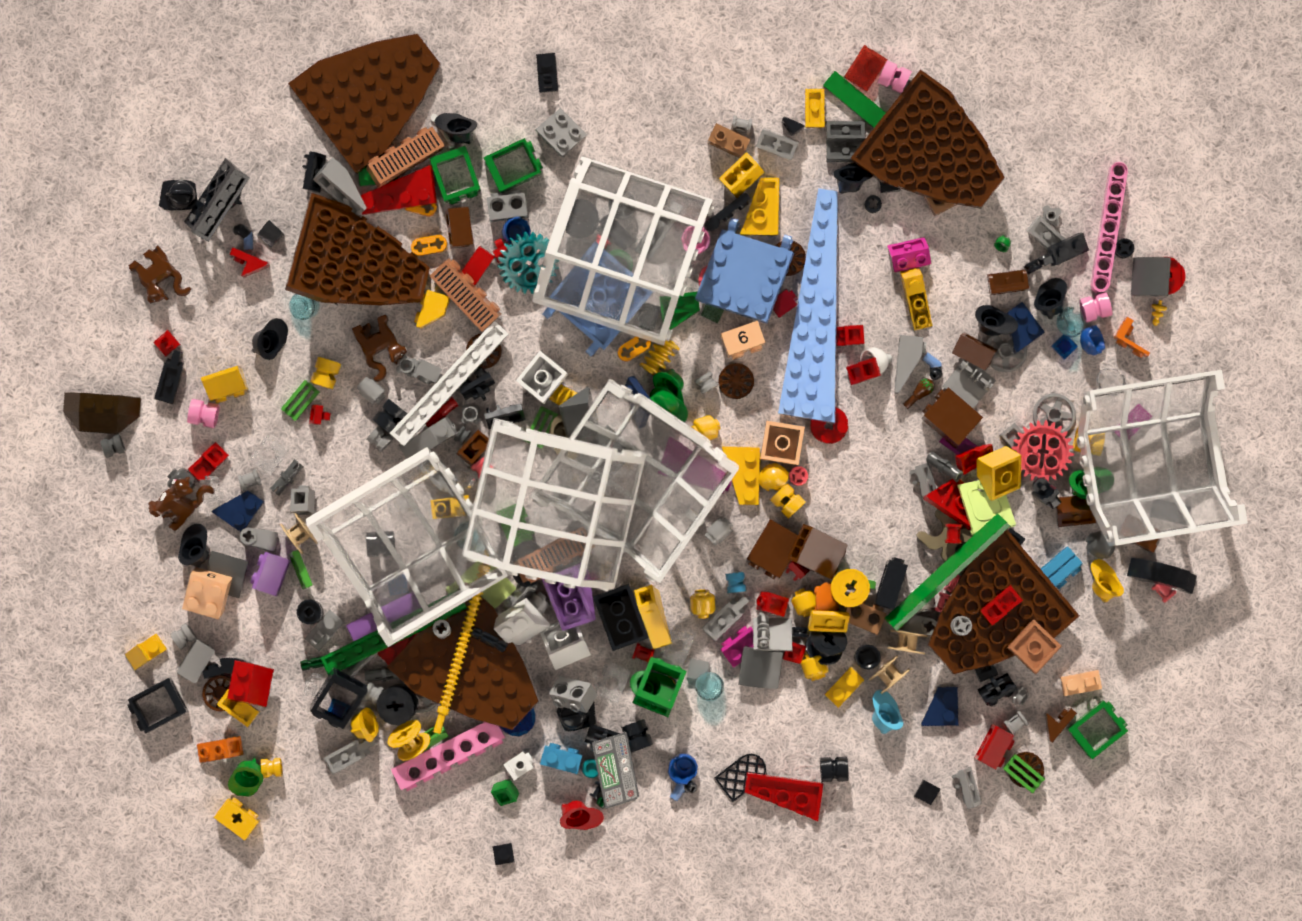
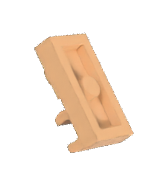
M1099 670L1060 677L1064 696L1102 689Z

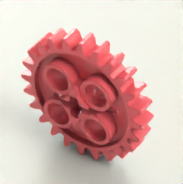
M1037 420V426L1030 422V429L1023 426L1024 433H1017L1020 439L1013 440L1017 443V446H1013L1012 449L1021 455V471L1025 470L1024 477L1031 474V480L1036 476L1038 478L1045 477L1049 481V476L1056 480L1055 474L1057 473L1063 476L1062 468L1068 470L1065 464L1072 463L1068 457L1074 456V453L1069 452V449L1074 448V446L1068 445V442L1072 439L1065 438L1068 432L1061 433L1062 426L1060 425L1056 429L1055 422L1048 426L1047 420H1045L1043 425ZM1043 434H1046L1045 449L1048 450V453H1044L1043 467L1040 468L1041 454L1037 451L1042 448ZM1033 435L1038 436L1040 439L1039 444L1036 446L1029 444V438ZM1055 437L1059 440L1057 447H1049L1048 441L1050 438ZM1031 454L1036 455L1038 459L1034 465L1027 463V457ZM1048 457H1055L1057 463L1055 466L1049 467L1046 465V459Z

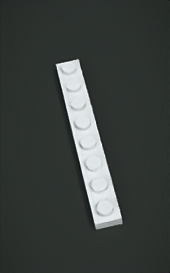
M494 321L397 424L390 434L405 446L509 333Z

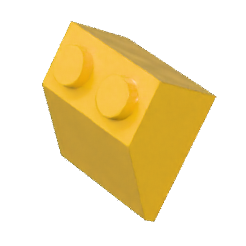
M239 366L201 377L209 400L211 402L215 401L216 404L227 401L226 397L234 395V398L244 396L245 391L249 390L243 370Z
M1007 446L977 459V477L989 500L993 501L1021 488V455Z

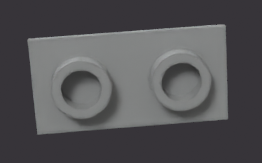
M517 584L515 592L505 600L503 609L508 610L524 598L530 600L532 595L537 593L536 589L538 586L524 587Z

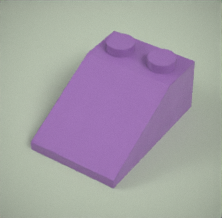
M581 562L558 569L552 573L578 579ZM587 569L584 580H590ZM542 578L562 631L596 620L592 588L575 586L573 589L564 587V583L556 582V584L544 582L545 579Z

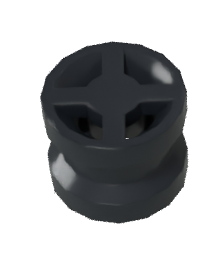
M1127 238L1119 240L1116 243L1115 255L1122 259L1131 256L1135 249L1133 242Z

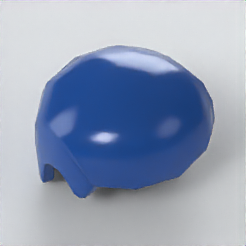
M514 217L508 219L503 225L502 236L507 243L511 244L510 238L517 240L516 234L523 237L524 232H526L530 237L531 229L526 220Z
M1097 325L1090 326L1082 331L1080 335L1082 349L1087 354L1093 356L1102 353V350L1105 349V342Z
M678 754L671 759L668 774L675 783L685 785L695 778L698 764L691 755Z

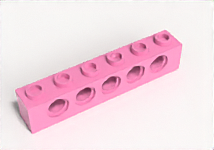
M484 722L392 768L391 771L400 789L405 788L406 791L417 787L416 782L423 779L425 783L435 778L434 773L440 771L443 774L452 769L450 765L456 762L460 765L469 760L468 756L472 754L478 756L486 752V747L492 745L494 748L502 744V739L505 738V735L500 726ZM481 732L489 735L487 743L479 741L478 736ZM463 741L471 743L472 748L469 752L462 750L461 744ZM449 749L454 752L453 760L445 759L444 752ZM433 758L437 761L435 769L428 768V759ZM412 767H417L420 770L419 777L413 778L410 775Z

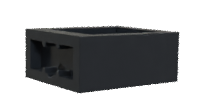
M892 557V560H887L874 600L875 605L891 610L895 609L908 565L904 564L905 560Z
M333 667L311 702L310 712L318 719L323 718L327 720L331 726L335 728L340 727L344 730L366 695L367 685ZM333 683L357 695L343 718L319 706Z
M171 677L129 698V704H127L132 715L135 714L138 719L136 721L138 728L141 732L144 731L145 734L189 712ZM165 687L177 712L150 726L137 701Z

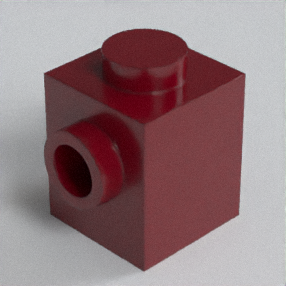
M787 289L778 294L773 308L778 318L798 305L796 302L798 297L792 290L788 291Z

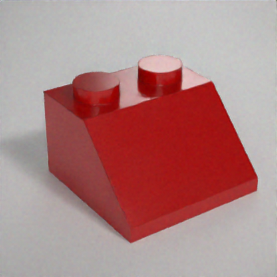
M235 660L227 699L267 707L274 669Z
M992 724L974 758L995 770L997 767L1001 768L1006 759L1003 757L1006 750L1010 751L1015 742L1013 740L1014 735Z

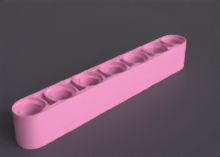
M1122 162L1114 163L1108 171L1090 283L1092 291L1097 294L1105 292L1110 286L1128 168ZM1115 167L1121 168L1122 176H1116L1113 169ZM1111 186L1119 188L1120 192L1118 195L1111 193ZM1112 204L1116 207L1117 211L1115 214L1108 212V205ZM1106 223L1113 225L1114 230L1112 233L1105 230L1104 226ZM1103 242L1109 243L1111 246L1110 251H1104L1101 244ZM1099 261H1105L1107 263V270H1101L1099 268ZM1100 279L1104 282L1105 286L1103 289L1096 287V280Z

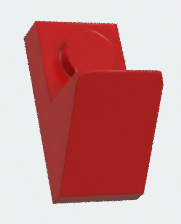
M232 247L230 255L234 257L233 261L242 265L244 262H247L241 275L243 278L266 269L270 265L268 262Z

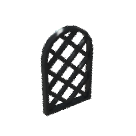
M746 754L739 757L738 760L714 778L731 801L734 802L745 793L747 772L765 775L766 764L759 755ZM747 756V762L740 761L742 758ZM749 756H756V763L749 762ZM737 763L736 770L729 769ZM739 763L746 764L745 771L738 770ZM748 764L756 765L755 772L748 771ZM758 765L764 766V773H757ZM726 771L725 778L719 777ZM728 771L736 772L735 779L728 778ZM738 772L745 773L744 780H737ZM719 780H725L724 787ZM727 781H734L733 789L726 788ZM737 782L744 783L743 790L736 789ZM726 790L733 791V796L731 797ZM735 791L742 792L735 798Z

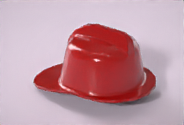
M576 800L561 805L562 817L560 818V825L565 829L588 830L598 827L603 822L604 816L600 810L588 808L581 801Z

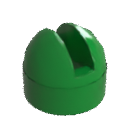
M1004 235L1000 236L995 241L994 246L1000 252H1007L1011 246V240Z

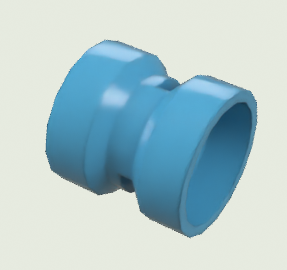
M744 572L725 574L728 581L727 593L746 591V585L743 584Z

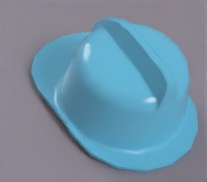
M877 690L872 698L875 708L872 714L874 725L880 729L882 734H886L891 730L901 729L903 727V719L896 701L889 692L886 691L881 694L882 690Z

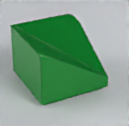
M511 779L495 783L491 794L498 804L503 806L516 802L519 791Z

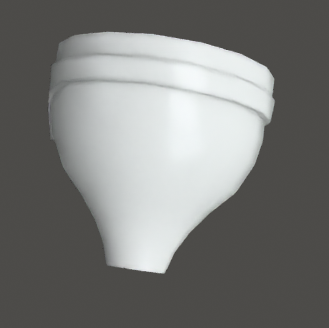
M868 348L862 351L860 362L876 357L880 374L892 362V356L886 354L881 349Z

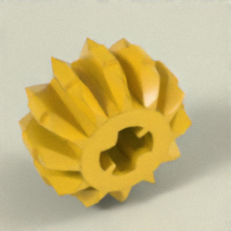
M560 384L549 400L557 405H561L578 392Z

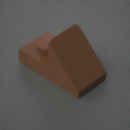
M477 430L456 454L472 466L486 451L489 438Z
M1064 708L1057 716L1059 718L1058 722L1045 713L1047 739L1051 743L1055 741L1077 714L1072 708H1068V710Z

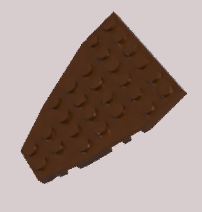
M418 34L376 41L319 60L288 84L354 172L358 174L367 167L369 160L375 156L381 157L391 147L390 145L399 136L406 122L411 119L422 103L428 87L431 86L441 64Z
M921 69L851 157L854 163L882 183L936 201L978 209L985 205L1005 178L985 138L968 118L962 106L958 104L953 93Z
M311 193L285 290L321 303L377 306L420 303L423 298L430 267L420 261L413 252L409 254L402 247L403 244L379 226L375 228L366 222L368 220L366 217H359L353 213L350 206Z
M1006 529L966 567L943 606L928 646L952 674H957L993 665L1015 656L1007 647L1032 620H1035L1055 638L1080 615ZM1011 585L1023 601L992 626L980 610ZM965 616L972 622L970 633L959 636L951 631V621L955 617Z
M480 596L482 600H479L480 605L477 606L479 610H476L477 616L474 617L476 621H473L474 626L471 629L473 630L477 627L483 630L482 632H487L501 641L503 639L494 630L498 614L494 607ZM469 600L465 601L466 606L471 604ZM467 607V609L445 619L451 627V634L445 639L438 638L434 634L432 625L420 631L387 668L413 692L440 704V701L443 700L441 696H444L443 691L446 690L444 687L447 685L446 680L449 679L447 676L450 675L449 669H452L450 665L454 663L452 659H455L453 654L457 652L455 648H458L457 643L460 642L458 638L461 637L460 632L463 631L461 627H464L463 621H466L464 617L467 616L466 611H469V608ZM442 624L440 628H437L440 634H442L443 631L447 630L444 627V624ZM471 636L468 638L470 642H467L468 648H465L467 652L463 654L465 658H462L464 663L460 665L462 669H459L460 674L457 675L459 679L456 680L457 685L454 686L456 690H453L454 696H451L453 700L450 701L451 706L448 708L469 718L513 730L539 702L524 661L513 642L507 643L506 650L501 652L496 647L493 648L481 642L480 639Z

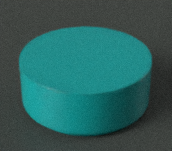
M588 759L582 765V772L588 778L598 776L595 759Z

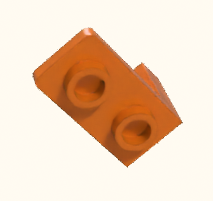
M1126 317L1113 338L1117 340L1116 343L1123 348L1128 346L1133 349L1132 353L1140 358L1143 356L1148 357L1150 352L1124 337L1125 335L1129 336L1134 328L1132 326L1134 320Z
M240 736L197 744L200 763L244 755Z

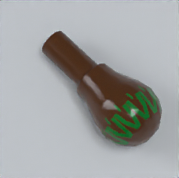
M928 378L920 380L913 391V395L903 405L909 409L917 400L931 394L935 388L933 381Z

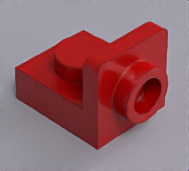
M761 591L757 598L756 610L784 617L789 598Z

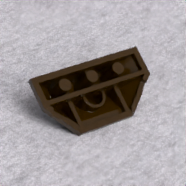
M64 393L63 412L79 432L119 434L140 417L141 398L95 393Z

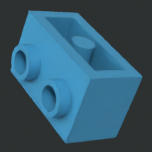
M550 743L549 746L545 745L540 765L578 774L582 754H579L580 750L569 747L568 751L560 749L561 745Z

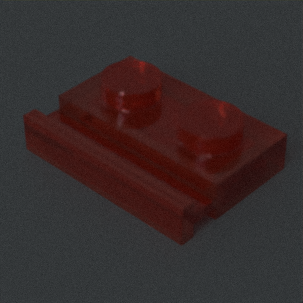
M864 45L844 78L865 92H868L888 59Z

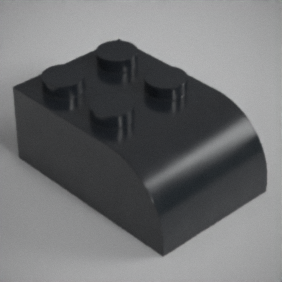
M629 584L593 597L612 651L649 638Z

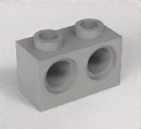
M521 190L510 191V195L493 193L491 197H487L490 222L505 221L514 217L528 218L525 193H521ZM520 200L522 202L521 208H512V202ZM496 202L503 204V209L499 212L492 209Z
M559 676L549 693L554 705L557 707H565L575 712L581 711L585 713L588 712L598 695L591 683Z

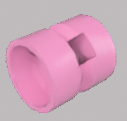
M887 60L877 83L885 87L891 86L892 90L901 94L912 71L904 67L899 69L897 64Z
M1106 292L1095 295L1094 299L1090 296L1079 299L1081 312L1086 323L1097 320L1098 316L1105 318L1113 314Z
M192 399L187 422L195 425L203 423L204 427L215 428L220 405L211 402L204 404L202 400Z

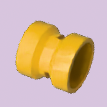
M281 757L274 758L273 761L261 759V774L264 778H269L273 774L275 777H282Z

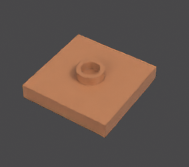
M1032 620L1007 649L1036 675L1062 646L1035 620Z

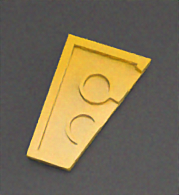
M779 178L759 179L740 235L778 236Z
M722 447L723 452L727 455L726 457L739 465L738 471L732 478L739 505H759L760 448Z

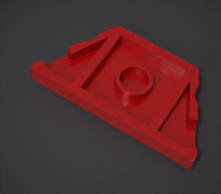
M951 479L923 497V500L959 524H963L968 530H971L958 489V485L965 482L962 480L955 482Z

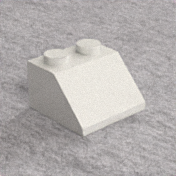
M539 351L516 381L545 404L568 373L551 358Z
M525 598L498 615L494 630L505 642L521 645L549 628L550 624L530 601Z
M556 622L540 633L555 670L591 655L579 626L562 631L559 622Z

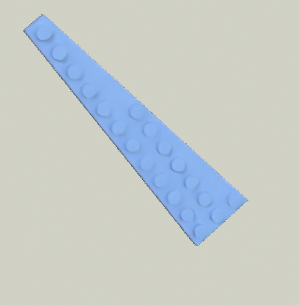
M818 188L778 414L835 423L838 192Z

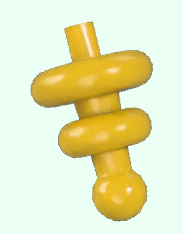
M1159 300L1158 304L1151 305L1153 309H1156V311L1152 312V316H1155L1152 323L1155 326L1159 325V317L1164 316L1161 311L1167 310V307L1162 305V300Z

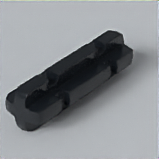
M477 627L473 629L472 637L480 639L481 642L493 648L496 647L501 652L506 650L508 644L503 640L499 641V638L487 632H482L483 630Z

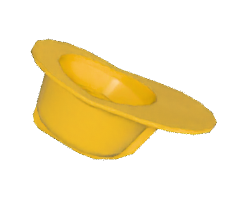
M1102 559L1093 560L1091 563V571L1094 576L1092 583L1093 592L1104 603L1113 597L1122 596L1124 588L1114 569Z
M366 707L354 715L351 719L352 729L350 731L357 738L366 739L369 743L372 742L379 730L374 712Z

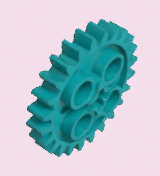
M524 232L523 237L516 234L517 240L510 238V245L504 244L507 249L506 251L500 250L504 256L498 257L502 264L497 266L502 270L499 274L501 277H504L503 281L505 283L509 282L508 286L510 288L515 286L514 290L516 292H519L521 289L524 294L529 289L530 293L533 294L534 288H536L541 267H546L543 264L538 265V261L545 256L550 240L547 237L543 239L542 234L536 237V234L532 232L529 237ZM527 246H531V251L524 254V249ZM555 259L551 271V275L557 276V273L554 271V269L560 268L557 264H555V262L560 261L558 259ZM515 261H519V266L512 269V264ZM534 272L533 278L526 280L527 274ZM550 275L549 282L553 283V280Z

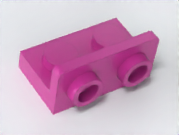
M925 237L887 245L894 272L931 264L930 251Z
M744 626L736 632L738 634L736 638L732 640L729 637L721 643L723 647L720 650L733 668L742 662L744 646L753 647V628L751 626L749 628Z

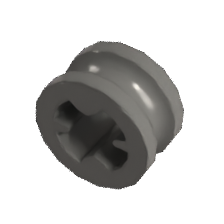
M463 426L455 436L454 441H459L460 445H463L471 431H466Z

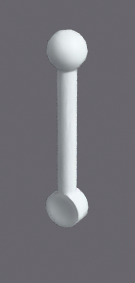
M431 115V120L433 122H435L437 115ZM439 129L448 143V148L453 149L455 143L450 141L445 131Z

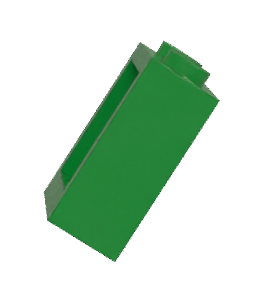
M523 138L483 157L500 193H504L542 175L540 170L543 169L539 158L535 160L532 154L535 152L531 141L527 142ZM524 147L535 171L505 185L494 160Z
M466 146L429 158L445 203L449 202V205L460 202V198L467 196L470 199L478 196V192L481 189ZM465 157L474 186L447 195L437 166Z
M651 657L632 703L669 717L687 671L683 670L680 666L668 664L660 658ZM651 669L678 680L670 701L643 691Z
M1104 700L1100 701L1066 728L1090 759H1094L1128 732L1126 728L1128 724L1121 716L1118 718L1115 715L1114 711L1116 709L1109 701L1107 703ZM1103 708L1120 730L1094 750L1077 728Z

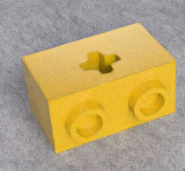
M746 152L719 179L738 198L764 171Z
M228 798L214 818L245 841L260 822L257 819L259 815L251 809L245 810L242 807L243 803L238 799ZM241 813V817H240V818H241L243 821H238V822H236V821H235L236 817L234 816V814L237 815V814Z

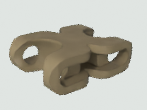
M937 509L935 517L942 523L943 529L941 534L931 536L924 531H920L916 534V537L930 550L942 548L940 555L942 560L946 561L955 553V548L958 544L945 543L947 539V527H945V524H957V522ZM961 529L960 540L966 543L972 535L968 529Z

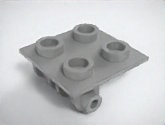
M561 108L535 129L538 136H541L546 141V144H549L550 148H553L558 153V156L563 158L570 149L587 135Z
M963 360L944 383L943 387L945 389L949 387L974 409L996 380L983 369Z
M761 611L757 618H753V650L792 651V619L769 618L767 612Z

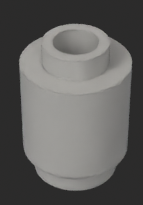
M366 377L357 386L359 393L372 405L381 403L385 398V390L373 379Z
M719 517L707 529L708 532L705 536L716 546L733 532L731 529L733 525L726 518L722 520Z
M541 592L538 595L534 593L529 600L541 615H543L550 604L547 602L549 598Z

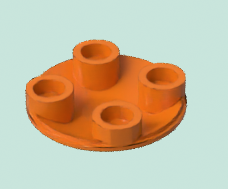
M825 582L821 586H816L814 589L816 596L814 611L838 612L839 604L831 594V583Z

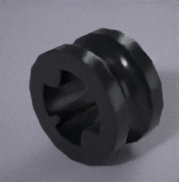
M875 195L869 196L864 204L865 209L869 213L878 212L882 207L881 199ZM871 199H872V201H874V199L877 200V201H878V203H877V207H878V208H876V209H874V207H873L872 209L869 208V205H870L869 200H871Z
M1038 259L1023 266L1024 269L1028 270L1027 275L1043 267L1038 263Z
M792 627L794 630L792 636L809 637L807 634L809 629L807 627Z

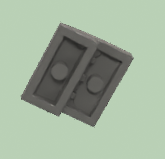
M865 121L826 122V162H853L851 160L852 155L865 140Z
M1134 257L1131 296H1168L1171 258Z
M211 551L206 570L232 577L228 595L240 598L249 561Z
M744 646L738 685L778 689L784 651L753 650V647Z

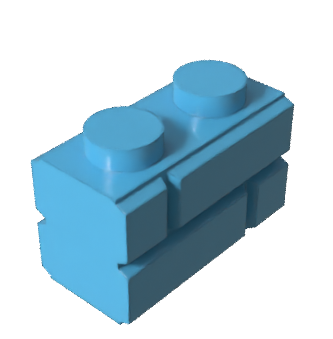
M1067 546L1046 563L1041 570L1054 586L1060 589L1067 583L1065 579L1068 576L1072 575L1074 577L1082 570L1080 566L1083 563Z

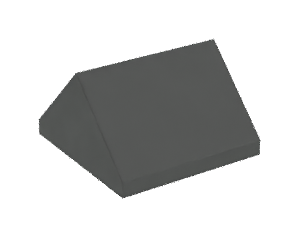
M589 387L584 388L559 405L568 438H570L593 404ZM594 410L588 421L597 424V415ZM583 426L577 437L596 435V431Z

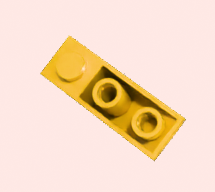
M919 267L900 271L914 331L933 326L923 275Z
M653 585L634 590L638 609L653 649L672 644L659 590Z

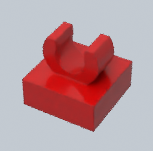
M501 238L494 241L497 249L493 250V254L498 263H500L498 257L504 256L500 250L506 251L507 249Z
M169 330L153 342L165 357L181 345Z
M311 405L309 424L321 425V420L330 421L331 413L323 412L322 405Z
M791 561L786 573L788 574L790 571H793L796 574L793 580L796 581L798 578L802 579L810 570Z

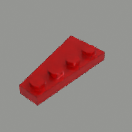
M432 166L424 167L380 188L360 195L366 206L362 215L437 204Z
M747 772L744 792L818 821L824 783Z

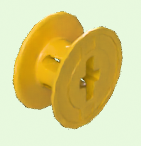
M856 569L840 571L831 583V594L834 600L845 607H856L862 604L870 592V584L867 577ZM853 580L856 581L853 586L855 591H850L848 596H846V584L850 585Z
M409 720L399 725L388 738L387 743L390 747L399 748L397 752L399 760L408 761L417 757L430 743L431 738L429 734L419 733L421 724L417 720Z

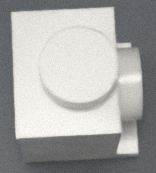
M522 751L503 765L513 780H516L534 767L532 763L535 761L529 752L525 754ZM518 761L523 762V768L519 769L516 766Z

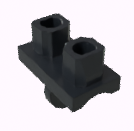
M480 367L474 372L477 377L476 380L470 382L467 379L460 386L459 390L465 400L471 397L474 400L479 397L483 401L487 400L484 394L490 392L489 387L495 384L490 373H487Z
M1037 478L1033 482L1032 494L1043 504L1049 505L1051 509H1054L1061 503L1057 497L1060 493L1059 490L1046 479Z
M1006 673L997 679L994 677L989 678L990 683L977 689L985 704L992 707L1002 697L1012 696L1017 687L1009 674Z
M590 723L584 742L592 744V742L621 733Z

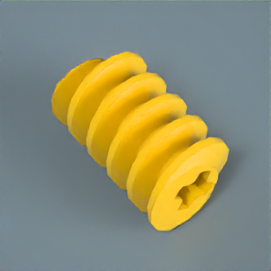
M665 340L664 346L654 344L653 348L655 351H648L651 358L645 356L646 364L640 363V367L653 376L661 372L659 368L666 369L663 362L670 363L671 360L668 356H675L673 349L680 350L673 341Z

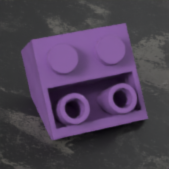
M265 552L264 555L261 554L257 563L260 567L257 573L254 572L250 582L253 584L252 588L278 596L291 560L270 552Z

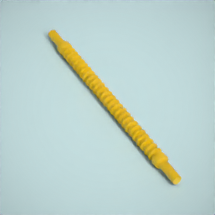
M486 549L485 556L491 558L488 550ZM485 563L479 565L478 571L480 573L477 574L478 579L490 573V565ZM483 592L472 597V600H469L471 604L467 606L469 611H466L467 616L464 617L466 621H463L464 627H461L463 631L460 632L461 637L458 638L460 640L457 643L458 648H455L457 652L453 654L455 656V659H452L454 663L450 665L452 669H449L450 675H447L449 679L446 680L447 685L444 686L446 690L443 691L444 696H441L443 699L440 701L441 706H438L437 709L438 717L433 732L441 734L445 717L450 711L448 707L451 706L450 701L453 700L451 696H454L453 690H456L454 686L457 685L456 680L459 679L457 675L460 674L459 669H462L460 665L464 663L462 661V658H465L463 654L467 652L465 648H468L467 642H470L468 638L471 637L470 632L473 631L471 627L474 626L473 621H476L474 617L477 616L476 610H479L477 606L480 605L479 600H482L480 596L484 594Z

